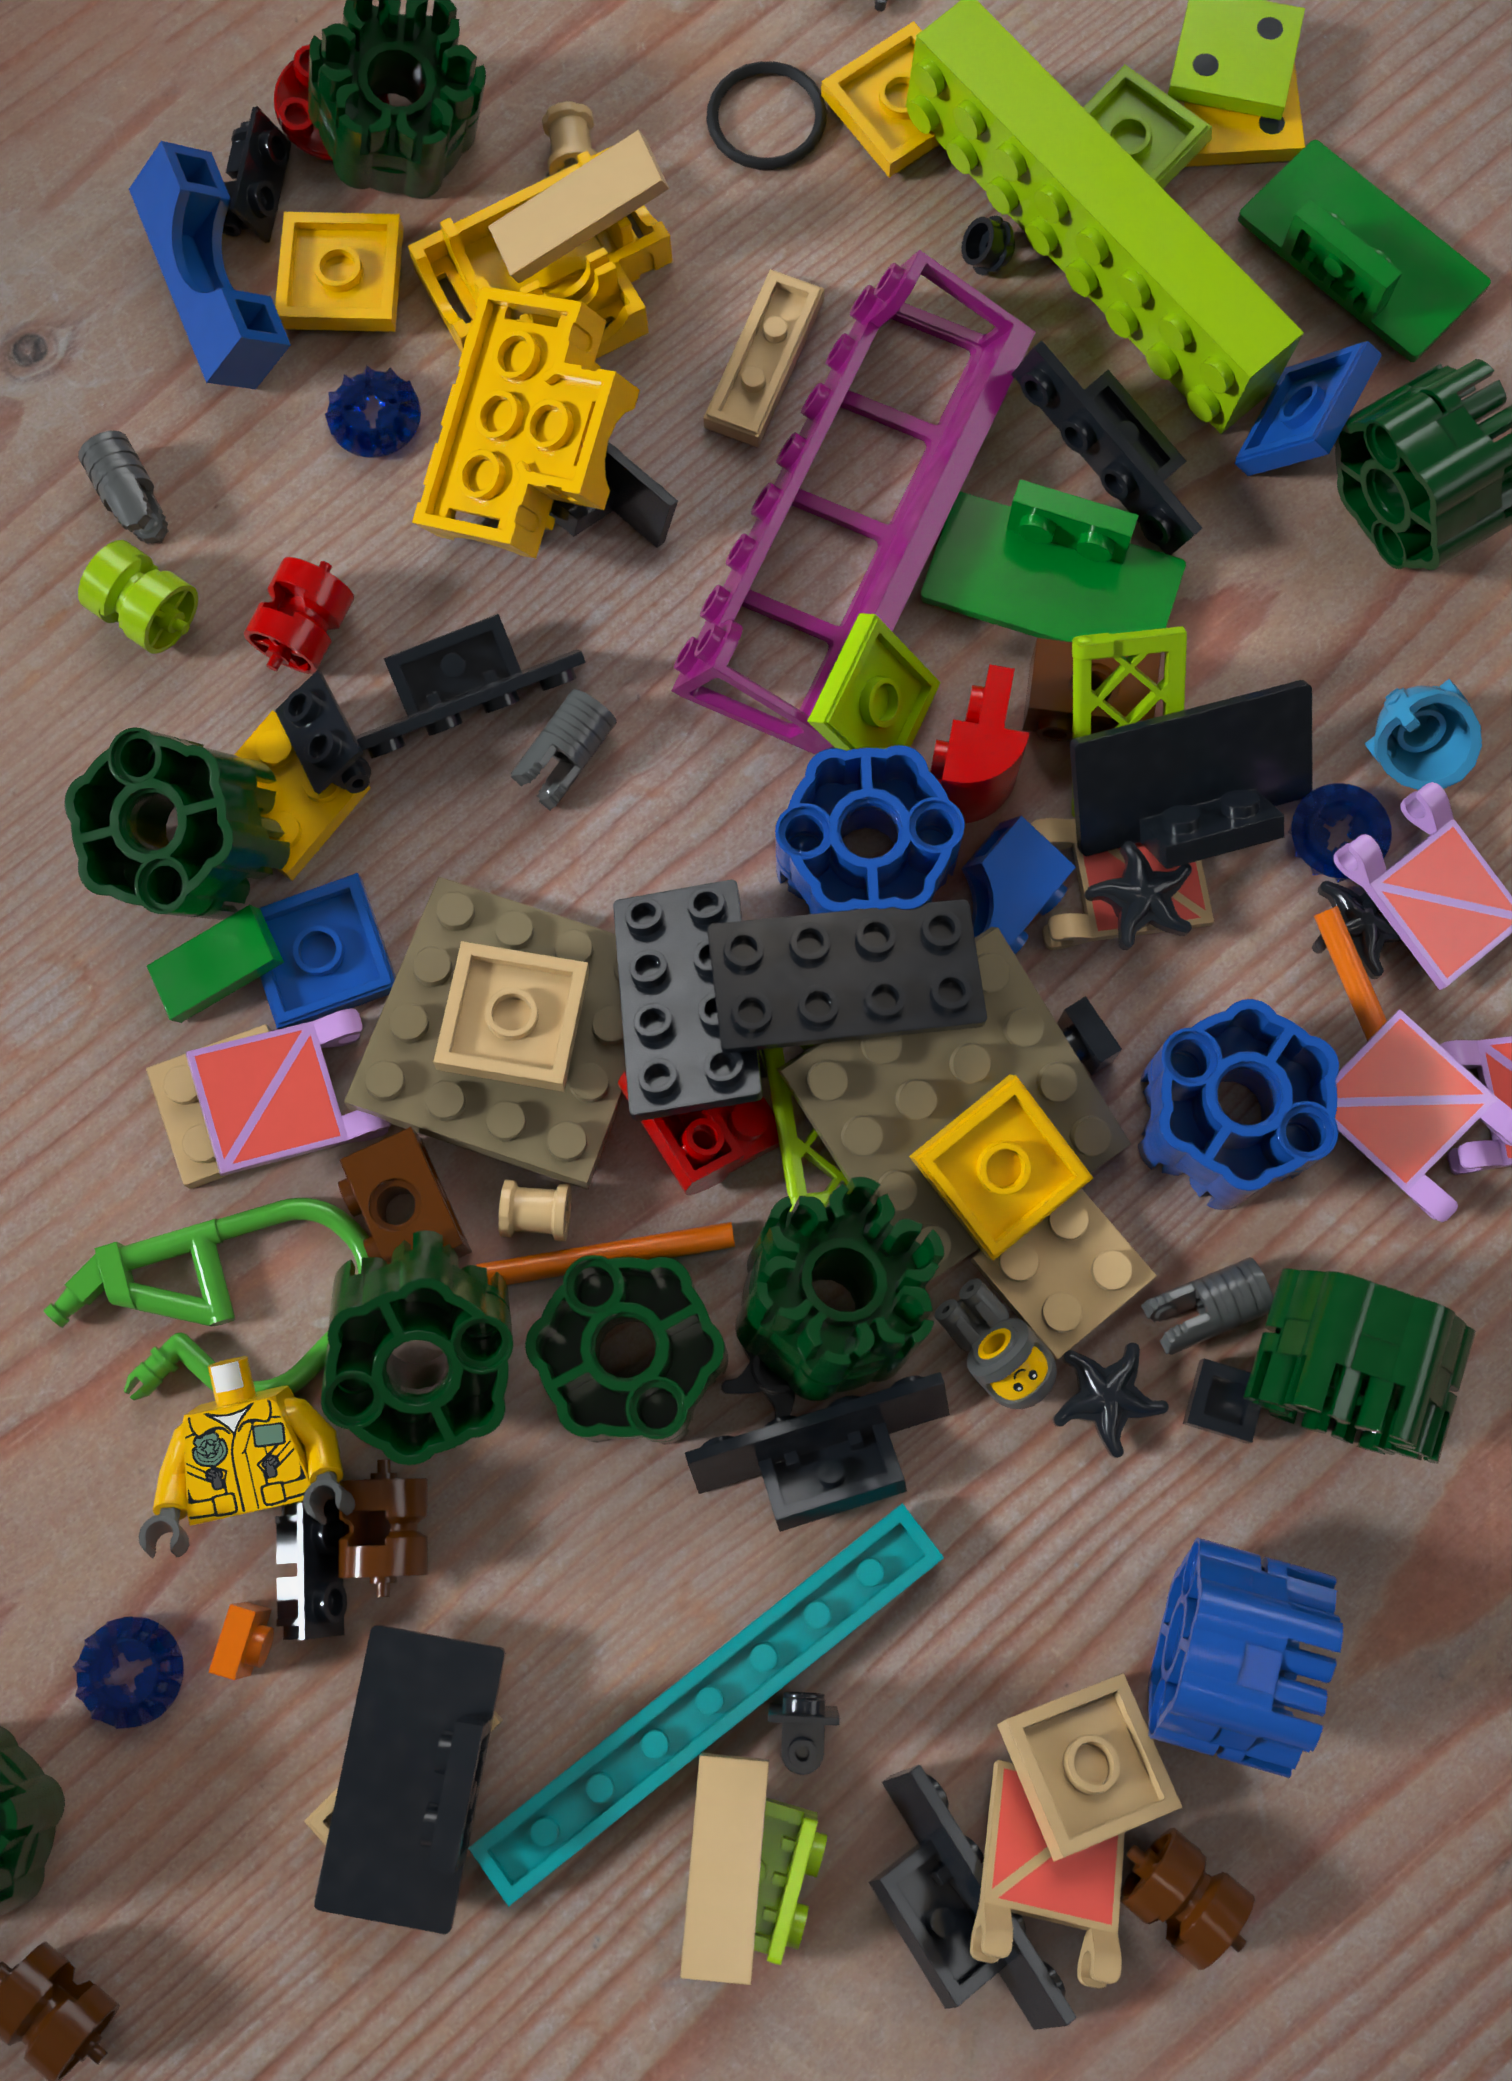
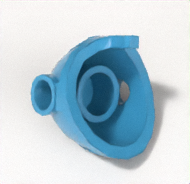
M1450 679L1440 686H1414L1407 689L1403 687L1391 691L1385 697L1384 707L1379 713L1375 736L1365 742L1366 747L1383 767L1384 771L1401 785L1416 790L1431 782L1437 783L1445 789L1462 781L1476 765L1482 748L1481 725L1465 696Z

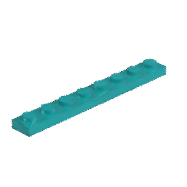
M903 1503L898 1505L468 1848L508 1907L944 1559L943 1555Z

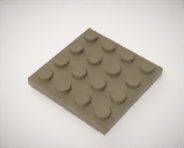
M438 876L344 1100L347 1109L371 1114L405 1129L412 1127L417 1133L588 1190L624 1096L618 1086L621 1075L626 1071L615 933ZM461 941L588 962L589 976L564 1092L436 1070L433 1061Z
M990 927L975 937L987 1012V1020L984 1026L814 1044L777 1068L780 1076L847 1181L849 1182L853 1177H867L881 1184L871 1202L875 1204L880 1196L888 1194L895 1207V1215L890 1222L892 1226L901 1219H911L922 1223L921 1233L916 1238V1242L921 1244L932 1229L939 1235L944 1247V1257L938 1264L940 1267L930 1281L979 1249V1247L909 1156L1009 1074L1016 1075L1089 1172H1092L1131 1145L998 927Z

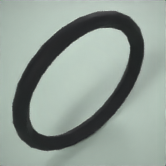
M760 61L746 64L731 71L718 83L711 94L707 106L706 122L710 136L717 148L730 160L757 170H774L788 167L802 160L814 150L822 138L826 126L827 108L820 89L803 71L776 61ZM777 74L788 77L802 86L812 99L815 109V122L805 142L785 155L772 158L748 155L730 144L721 131L718 113L723 97L737 82L753 75Z

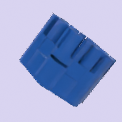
M896 745L886 749L859 748L848 751L838 748L826 749L817 753L810 760L806 768L805 777L794 791L788 808L780 815L776 823L777 878L780 884L788 880V891L806 901L809 906V914L868 908L886 909L895 907L905 910L915 909L925 903L932 902L935 892L946 884L948 874L953 876L965 829L964 817L960 809L949 801L942 785L928 770L924 757L911 747ZM869 828L886 834L895 845L883 856L871 859L859 857L850 852L842 839L854 830Z
M1255 999L1240 1000L1232 1004L1226 1011L1209 1016L1191 1028L1177 1030L1167 1038L1141 1075L1140 1082H1149L1143 1094L1148 1106L1151 1108L1150 1119L1141 1134L1145 1137L1138 1144L1141 1159L1151 1170L1160 1162L1163 1164L1162 1173L1179 1176L1183 1173L1190 1177V1185L1198 1197L1209 1192L1213 1197H1211L1207 1206L1217 1210L1235 1208L1266 1185L1277 1181L1282 1182L1289 1176L1291 1179L1295 1178L1327 1156L1335 1147L1338 1139V1127L1335 1120L1338 1098L1335 1080L1339 1072V1061L1336 1052L1323 1039L1310 1036L1294 1022L1277 1015L1269 1005ZM1220 1082H1236L1246 1086L1253 1092L1261 1106V1122L1255 1125H1243L1231 1120L1222 1111L1218 1102Z
M1197 1537L1181 1565L1177 1568L1167 1597L1148 1681L1149 1737L1210 1756H1214L1217 1752L1218 1758L1290 1778L1292 1769L1295 1770L1302 1751L1310 1753V1751L1315 1750L1323 1725L1294 1717L1293 1712L1284 1709V1706L1318 1716L1325 1715L1327 1690L1296 1681L1297 1675L1330 1683L1337 1665L1336 1659L1299 1649V1644L1303 1642L1338 1653L1341 1652L1343 1623H1340L1341 1618L1334 1614L1337 1590L1334 1589L1337 1582L1336 1577L1269 1557H1264L1261 1560L1259 1554Z

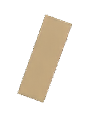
M637 130L488 227L510 276L518 283H521L664 193L669 187L646 138Z
M770 269L704 415V428L759 448L822 306L824 288Z
M700 1753L680 1978L751 1985L769 1759Z

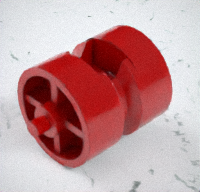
M285 557L280 563L267 588L272 601L259 603L244 631L245 639L254 648L270 658L266 665L269 669L277 672L282 664L306 674H314L318 670L331 645V639L327 634V630L340 628L354 601V594L348 586L329 573L332 569L329 563L321 561L319 566L294 557Z

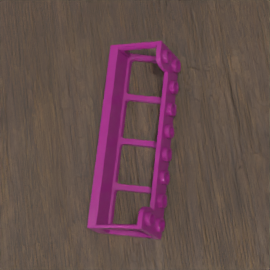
M918 250L901 266L895 262L892 263L879 280L876 288L870 284L867 285L856 299L850 311V316L856 321L849 335L846 333L842 334L831 349L825 362L831 368V371L825 383L819 382L807 397L801 409V414L807 417L800 433L794 432L782 447L776 460V464L781 466L782 469L775 483L769 482L763 488L752 507L751 514L757 517V520L749 536L745 533L742 534L732 547L725 563L732 570L724 586L717 585L709 594L700 612V617L705 619L706 622L698 638L691 637L685 643L674 664V669L679 671L680 674L671 690L672 692L813 754L833 747L807 720L858 614H876L893 632L1014 379L1011 374L1022 362L1036 333L921 250ZM920 275H922L990 322L995 328L987 334H982L904 302L912 292ZM889 319L935 336L970 352V358L937 425L849 390L879 327ZM840 407L920 439L926 444V449L889 524H884L800 489ZM791 505L871 538L878 544L872 561L840 626H835L750 590ZM741 606L821 639L828 644L829 648L800 709L728 666L743 630L742 625L734 621ZM715 678L722 679L792 723H787L702 685Z

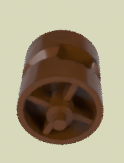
M381 1459L377 1460V1473H371L370 1479L340 1481V1485L352 1494L355 1500V1508L349 1515H345L339 1510V1519L350 1526L349 1533L339 1539V1578L370 1577V1584H376V1597H390V1583H397V1576L428 1575V1537L418 1531V1523L428 1516V1479L397 1478V1473H391V1460Z
M1174 1827L1161 1834L1145 1852L1135 1844L1129 1849L1126 1856L1135 1863V1866L1121 1888L1120 1902L1145 1924H1152L1158 1920L1162 1923L1166 1922V1940L1198 1970H1203L1219 1959L1230 1946L1237 1952L1244 1948L1247 1941L1239 1933L1253 1909L1255 1901L1253 1894L1228 1873L1221 1872L1214 1876L1205 1872L1206 1856Z
M45 1941L12 1969L3 1961L0 1963V2039L9 2046L20 2041L25 2043L24 2060L47 2081H61L79 2061L83 2062L89 2057L99 2065L108 2052L99 2045L102 2039L101 2034L117 2013L120 2005L90 1980L77 1985L73 1981L75 1967Z

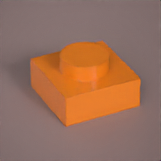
M249 1602L230 1604L208 1673L237 1680L251 1676L254 1667L261 1668L269 1654L274 1637V1628L267 1626L272 1609Z

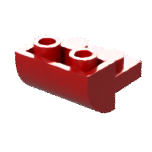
M989 664L985 686L972 685L965 721L953 719L949 741L936 739L930 772L942 785L949 801L960 809L965 824L984 819L997 811L1010 796L1017 779L1030 733L1004 728L1014 668Z
M625 1071L618 1081V1086L628 1100ZM764 1097L755 1102L641 1121L686 1195L700 1193L723 1182L731 1172L780 1147L775 1115Z

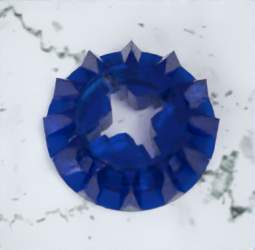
M366 365L362 374L354 377L344 374L342 385L336 392H328L329 406L325 417L330 432L342 448L354 455L367 458L390 455L407 445L418 430L421 420V406L418 396L410 380L405 381L398 377L391 367L386 372L374 371ZM373 395L378 400L379 405L384 407L378 410V419H375L376 428H372L365 413L361 412L367 408V400H370L369 396Z
M1334 783L1316 788L1298 804L1288 833L1292 835L1295 857L1302 858L1311 867L1313 875L1323 874L1335 878L1338 883L1350 879L1337 868L1333 857L1337 850L1350 842L1344 841L1338 848L1335 847L1330 851L1327 847L1330 844L1328 840L1331 832L1323 827L1324 824L1330 827L1336 826L1348 814L1352 816V819L1348 824L1350 828L1347 836L1351 840H1355L1364 834L1371 836L1379 845L1383 859L1385 858L1392 840L1391 822L1383 805L1371 793L1355 785Z
M123 1617L108 1621L94 1634L84 1640L85 1646L78 1661L73 1666L77 1673L78 1686L75 1696L82 1700L90 1711L91 1719L102 1721L114 1726L116 1729L133 1728L156 1720L173 1704L182 1685L184 1662L176 1639L164 1626L144 1617ZM120 1653H124L128 1662L152 1660L153 1664L143 1668V1672L134 1678L136 1686L134 1692H130L126 1683L114 1685V1683L105 1684L104 1680L111 1677V1673L120 1668L118 1656L121 1655Z

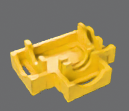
M607 149L593 156H590L588 151L577 155L578 163L455 223L449 217L440 222L441 230L408 245L415 272L461 353L469 327L473 325L477 312V307L475 306L481 286L581 301L606 320V323L613 320L604 329L596 359L649 333L646 307L633 287L632 282L640 279V275L652 269L656 271L672 263L673 259L669 232L662 221H657L652 217L645 205L631 213L643 233V237L637 238L632 229L631 222L626 216L521 283H518L510 276L488 227ZM447 277L471 322L465 324L464 320L460 319L455 313L438 282L439 280ZM526 313L521 315L520 319H514L557 327L559 319L540 314Z
M481 286L475 306L477 307L473 325H470L458 364L460 369L457 380L452 385L441 422V426H443L439 441L435 443L423 483L425 485L421 502L417 503L412 523L441 538L454 540L455 538L471 539L521 556L536 559L545 529L553 530L556 519L549 515L553 500L601 510L605 509L610 493L605 473L608 440L620 418L625 413L635 409L640 390L616 371L601 369V366L595 363L607 321L583 302ZM526 313L540 314L559 319L557 327L514 319H520V316ZM458 511L500 520L498 528H492L456 520L455 516Z

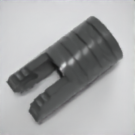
M106 431L88 439L78 451V459L93 483L105 508L113 512L114 516L118 519V523L124 529L133 532L140 541H144L148 545L150 543H163L164 537L169 532L167 529L168 522L165 520L166 516L162 514L163 511L153 494L154 485L126 434L120 431Z
M572 689L513 769L511 778L520 786H523L536 779L552 757L559 761L537 795L540 799L539 802L550 811L557 806L588 761L617 723L616 718L604 705L583 691Z
M1249 1257L1150 1298L1141 1306L1147 1318L1153 1320V1322L1167 1320L1171 1316L1174 1317L1193 1308L1197 1309L1198 1316L1170 1328L1169 1331L1164 1332L1162 1339L1159 1340L1166 1354L1172 1355L1268 1315L1274 1297L1261 1268L1253 1258Z

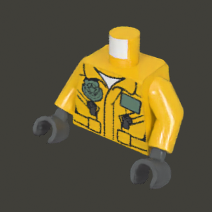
M248 1356L235 1357L209 1365L208 1370L215 1401L198 1405L184 1415L183 1423L175 1428L158 1476L153 1504V1513L156 1516L151 1517L142 1525L138 1535L139 1544L151 1558H154L158 1539L165 1533L173 1532L170 1540V1551L176 1557L182 1556L187 1552L190 1545L189 1536L179 1524V1520L186 1516L188 1517L189 1526L303 1501L306 1513L325 1525L324 1506L328 1499L335 1496L337 1508L345 1515H349L355 1508V1500L349 1491L338 1484L343 1478V1469L336 1430L305 1399L295 1398L289 1386H280L256 1392Z

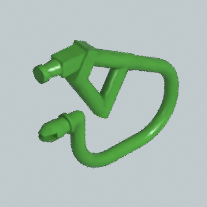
M312 1198L285 1199L224 1218L208 1220L126 1246L119 1242H113L94 1248L96 1254L65 1284L66 1289L54 1304L50 1303L43 1311L53 1322L63 1328L70 1321L69 1317L84 1305H90L105 1290L107 1298L112 1305L206 1326L223 1325L234 1321L235 1316L216 1244L287 1221H313L331 1229L347 1244L357 1263L358 1274H361L362 1257L369 1258L363 1240L369 1238V1236L350 1215L333 1204ZM191 1252L202 1297L134 1283L131 1270ZM328 1331L291 1369L272 1379L253 1381L255 1391L289 1386L294 1394L308 1384L325 1366ZM176 1333L160 1348L155 1346L150 1351L151 1355L128 1375L124 1392L129 1394L141 1381L143 1385L130 1398L135 1401L150 1396L170 1372L174 1373L179 1368L176 1363L180 1360L203 1384L213 1391L208 1366L216 1362L188 1335Z

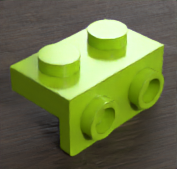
M766 1797L754 1950L767 1954V1962L781 1966L786 1946L799 1949L809 1911V1906L797 1903L804 1874L817 1878L828 1835L816 1832L818 1824L817 1812Z

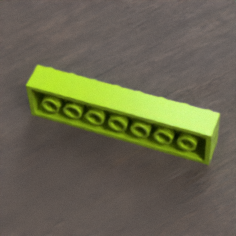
M960 0L917 34L906 101L907 111L913 124L922 133L928 134L932 131L935 134V140L947 151V155L954 167L963 174H969L986 191L992 206L1003 215L1008 214L1025 231L1031 246L1043 256L1048 255L1065 273L1072 289L1083 297L1088 296L1105 314L1111 329L1118 336L1128 338L1146 356V361L1151 370L1159 378L1169 380L1182 393L1193 414L1204 422H1210L1222 434L1269 395L1304 334L1280 307L978 0Z

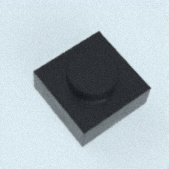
M1086 996L1064 1009L1057 1024L1081 1063L1085 1065L1091 1076L1112 1064L1122 1048Z
M1205 1358L1199 1360L1183 1424L1246 1444L1252 1443L1261 1407L1243 1398L1251 1373Z

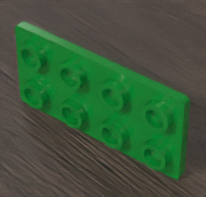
M1318 140L1310 141L1240 210L1238 216L1240 224L1409 362H1416L1486 292L1491 283V279Z
M1020 479L1011 507L968 493L959 492L945 521L921 590L920 599L924 603L1033 637L1072 642L1074 637L1081 635L1115 634L1166 628L1186 562L1181 558L1130 543L1139 515Z

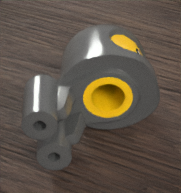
M971 1279L960 1289L959 1297L961 1299L959 1301L949 1299L939 1305L934 1315L936 1320L962 1350L969 1352L967 1358L969 1372L997 1403L1011 1409H1026L1035 1406L1051 1392L1056 1382L1057 1367L1053 1354L1023 1320L1009 1319L1007 1308L980 1279Z

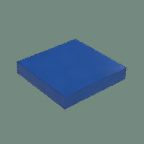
M1369 341L1285 368L1235 458L1234 464L1247 476L1328 455L1382 354Z
M358 873L260 907L284 961L283 964L260 976L277 1029L315 1021L329 1014L354 1008L389 995L396 976L363 880Z

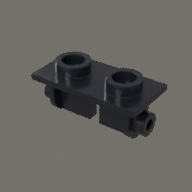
M258 106L252 108L250 121L242 122L240 128L235 129L232 133V146L226 173L236 180L224 182L231 201L226 213L223 233L229 236H239L242 229L250 228L264 243H270L292 142Z
M317 670L298 689L293 691L275 712L316 793L320 794L331 783L346 789L350 793L362 792L370 783L371 767L365 759L360 757L364 753L322 672Z
M328 1499L325 1503V1525L306 1513L303 1501L282 1505V1516H275L277 1564L297 1563L298 1576L277 1578L276 1626H283V1640H308L345 1635L344 1615L347 1609V1594L344 1588V1580L339 1578V1539L346 1535L345 1523L339 1519V1509L337 1508L335 1499Z
M784 1692L783 1704L770 1703L768 1722L782 1723L781 1756L785 1766L795 1774L807 1775L817 1770L821 1765L824 1757L825 1725L840 1726L837 1706H825L824 1694Z

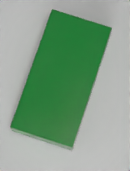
M248 905L148 964L147 969L169 1020L182 1023L283 964L284 961L260 908Z

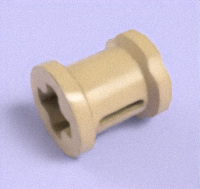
M567 101L557 103L547 109L546 114L542 117V126L544 133L550 138L552 154L547 162L550 176L578 163L577 155L588 151L590 156L597 154L592 149L590 131L594 126L593 114L586 105Z
M505 1179L499 1204L500 1237H512L516 1231L552 1234L555 1241L566 1242L571 1216V1185L559 1184L556 1190L518 1187L516 1180Z

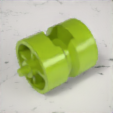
M116 540L104 546L87 565L78 587V599L84 608L107 623L118 622L119 628L124 631V634L129 639L152 654L166 651L182 635L189 631L190 624L198 607V592L192 585L171 571L160 572L148 555L125 540Z

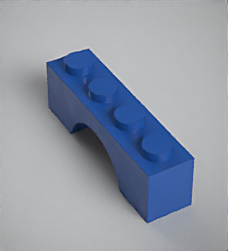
M161 141L130 186V194L206 383L257 389L291 346L271 296L234 290L227 277L222 255V233L231 198L212 152Z
M1022 815L999 823L962 867L972 895L974 937H977L990 927H998L1014 954L1026 943L1029 935L1024 929L1038 913L1043 916L1050 912L1065 896L1068 888L1063 882L1076 868Z

